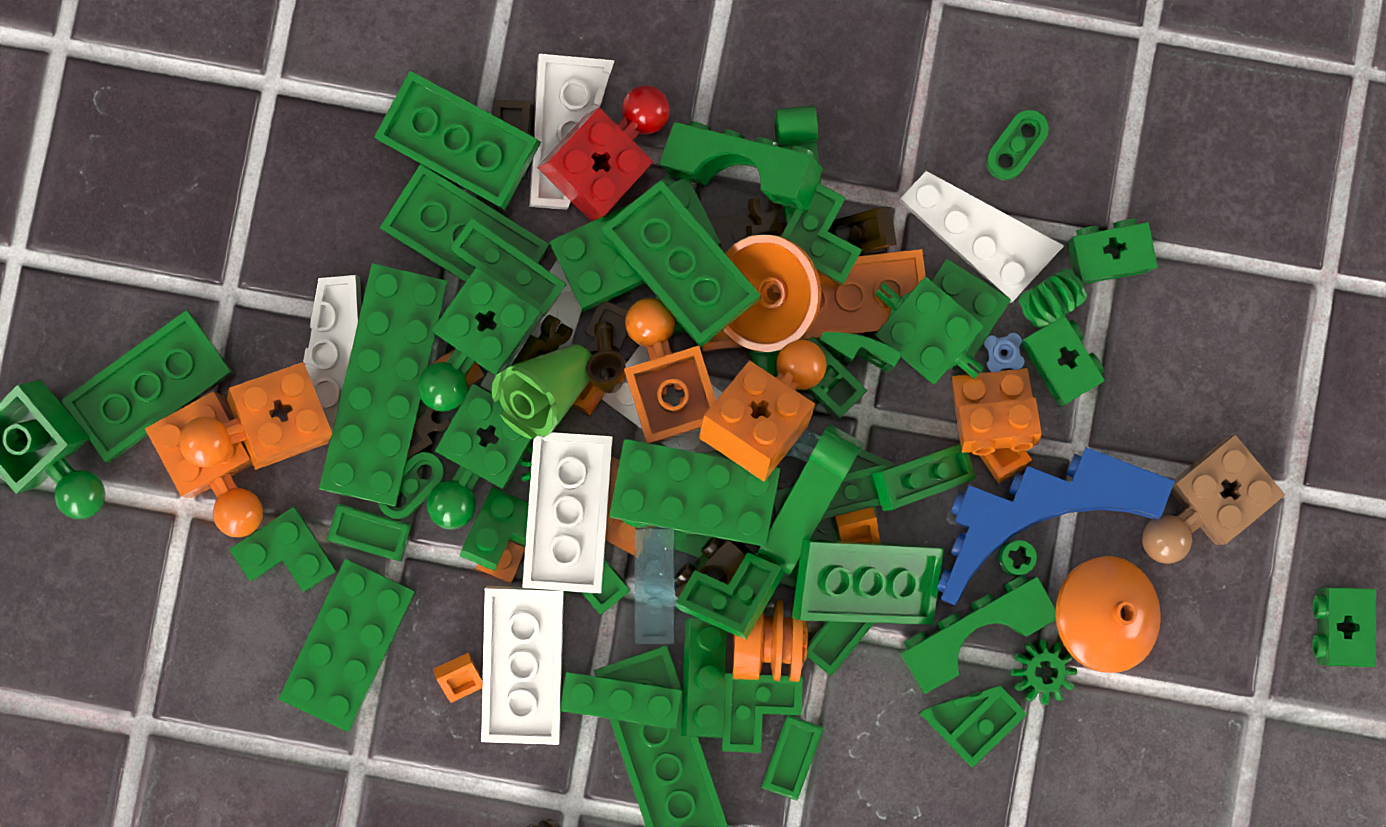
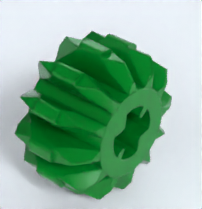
M1063 269L1024 292L1018 302L1023 308L1022 312L1026 319L1030 320L1034 327L1041 328L1085 302L1088 295L1083 288L1084 285L1079 276L1076 277L1072 269Z
M1040 638L1038 641V652L1030 642L1025 643L1023 646L1028 657L1026 658L1018 653H1015L1013 656L1015 661L1022 663V668L1010 669V675L1023 677V679L1015 683V690L1021 691L1029 687L1025 694V699L1032 702L1039 693V701L1042 705L1049 704L1050 692L1057 701H1062L1064 697L1059 687L1062 686L1065 689L1073 690L1074 684L1065 680L1066 675L1073 676L1078 673L1076 668L1065 667V664L1070 662L1073 657L1069 652L1059 656L1062 650V644L1059 642H1055L1048 649L1047 639ZM1043 661L1045 666L1052 668L1051 676H1045L1047 679L1045 682H1043L1042 677L1035 675L1036 667L1042 668L1040 663Z

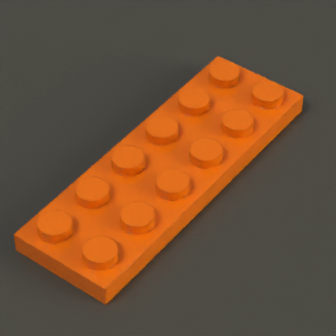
M922 249L858 256L843 286L818 273L821 284L819 312L813 326L801 340H809L812 336L815 339H820L823 332H841L855 335L877 333L887 321L891 308L875 296V292L879 289L891 298L880 288L884 282L901 297L911 292L926 276ZM775 286L773 289V295L776 299L781 295L778 286ZM724 330L702 346L703 352L745 348L732 340Z

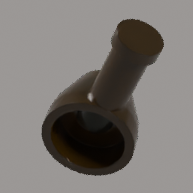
M602 321L594 325L598 352L589 359L586 370L593 385L604 393L611 394L621 389L626 376L624 371L626 365L623 357L618 352L613 351V325L610 322Z

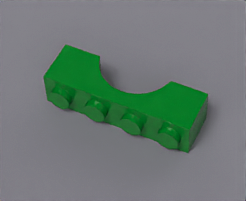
M690 121L689 125L674 122L659 165L671 177L681 180L688 177L690 182L706 186L720 171L731 166L747 165L758 170L761 191L773 203L804 211L809 210L823 171L822 166L815 160L813 152L800 146H792L790 150L781 148L776 142L762 137H758L756 141L744 139L745 137L742 134L728 129H724L722 133L714 132L708 126L695 121Z
M1024 574L1019 575L1004 584L1006 591L993 598L991 593H987L971 602L970 605L973 610L959 616L956 611L937 622L938 630L927 636L924 631H920L904 640L903 643L906 648L900 650L899 654L920 691L926 694L959 675L958 655L960 648L968 635L977 628L998 623L1012 628L1021 636L1027 637L1055 621L1056 609L1038 577L1031 576L1027 579Z

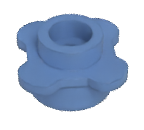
M1010 333L1007 337L1001 338L990 335L984 341V348L987 349L988 358L986 366L990 372L998 373L1001 369L1007 368L1019 370L1023 367L1025 361L1020 356L1019 349L1022 339L1018 334ZM1002 349L1007 350V356L1001 355Z

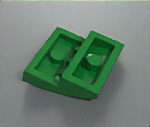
M823 332L818 340L837 361L847 367L855 355H858L887 374L895 367L903 354L879 341L850 333Z

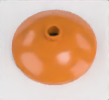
M755 235L734 244L725 254L759 292L761 299L723 330L739 345L759 352L778 351L792 341L801 340L813 326L821 303L819 275L810 257L791 240L776 235ZM775 286H778L781 291L778 299L773 295Z
M1102 556L1080 563L1067 575L1061 585L1056 601V624L1064 646L1080 664L1102 673L1126 671L1142 662L1156 643L1161 623L1159 599L1153 584L1139 567L1119 557ZM1122 607H1123L1124 612H1125L1124 620L1122 619V617H1121V615H1120V611H1121V608H1122Z

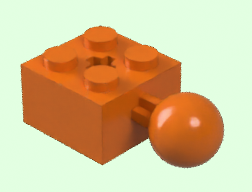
M641 299L629 309L625 325L630 338L638 345L646 347L650 361L624 368L646 442L657 444L701 430L704 415L715 403L716 398L700 347L696 346L672 354L668 339L673 334L675 328L674 316L659 299ZM674 387L676 392L683 391L684 397L679 399V405L672 406L670 402L664 403L662 397L667 396V388Z
M795 340L788 343L778 354L776 361L778 376L776 378L749 360L705 413L699 438L762 481H765L809 425L815 403L796 390L810 389L823 379L827 366L823 351L815 343L808 340Z
M301 362L230 387L227 401L234 419L225 423H221L211 417H198L191 420L180 433L179 447L184 458L191 464L199 467H211L220 463L226 457L230 445L244 441L253 466L257 470L328 444L332 431L305 364ZM280 410L287 414L285 422H281L279 417L272 418L273 411Z
M213 391L145 428L181 497L193 498L212 488L217 497L213 507V519L221 532L231 537H244L250 535L259 527L263 518V507L259 498L247 489L238 488L232 478L235 474L253 465L244 441L230 445L226 457L220 463L211 467H199L191 464L180 451V433L191 420L198 417H211L221 423H225L234 419L224 395Z

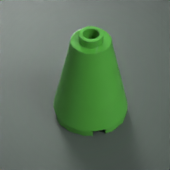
M573 344L509 366L499 372L492 383V397L494 403L499 400L504 409V412L500 414L504 422L516 433L529 439L549 435L589 383L590 379L586 366L589 359L593 356L591 352L580 345Z

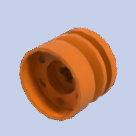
M776 599L772 616H764L763 610L747 640L736 635L733 636V679L758 680L762 664L770 663L774 681H780L782 663L789 664V681H800L801 670L807 657L808 623L807 621L792 617L794 599H792L790 617H783V599Z

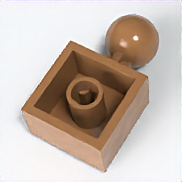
M1236 435L1225 437L1174 479L1175 482L1171 493L1185 510L1177 516L1164 514L1159 520H1150L1142 533L1143 548L1150 558L1159 563H1176L1189 553L1192 546V533L1199 527L1215 545L1227 544L1283 498L1285 493ZM1221 483L1229 484L1231 488V495L1229 497L1221 496L1220 493L1224 489Z

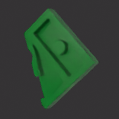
M1000 685L933 705L919 712L929 725L971 768L1027 715L1021 706Z

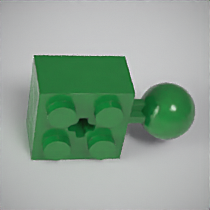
M476 267L432 329L433 333L456 349L447 362L434 363L422 372L418 381V392L424 404L433 410L441 412L457 408L466 398L468 382L465 375L474 362L494 376L509 367L530 334L533 333L544 317L541 311ZM491 315H495L493 321L497 325L494 330L486 328L481 332L482 325L480 320L483 317L488 318Z
M41 379L17 385L0 402V476L16 494L39 487L50 477L56 484L54 498L58 509L72 519L82 520L94 516L101 510L105 502V487L98 476L89 471L74 470L67 462V459L90 437Z
M472 384L466 398L461 403L435 452L460 465L454 478L437 484L427 498V512L431 520L439 527L449 530L459 529L468 524L473 518L476 511V499L472 491L480 477L507 491L521 466V459L526 457L528 447L533 444L534 440L516 433L508 426L500 415L504 412L500 401L498 400L494 403L492 394L475 384ZM491 428H496L494 434L499 438L496 444L489 443L486 447H483L484 439L481 437L484 430L489 432Z

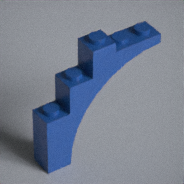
M1085 447L1082 456L1074 454L1067 475L1073 477L1072 483L1027 466L1024 475L1016 473L1009 494L1015 496L1013 502L969 485L966 494L958 492L951 513L957 515L955 523L967 528L968 531L966 535L958 534L951 552L952 555L957 556L952 571L945 568L937 588L938 591L943 592L941 600L957 606L970 579L986 559L1011 537L1039 522L1067 513L1093 510L1129 512L1159 520L1175 481Z

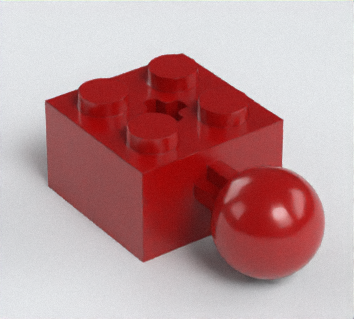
M642 85L629 91L622 102V119L618 124L600 107L586 113L536 167L590 221L604 217L653 163L633 140L639 134L656 133L665 126L669 119V101L658 88ZM593 158L599 163L600 169L594 171L592 168L595 163Z

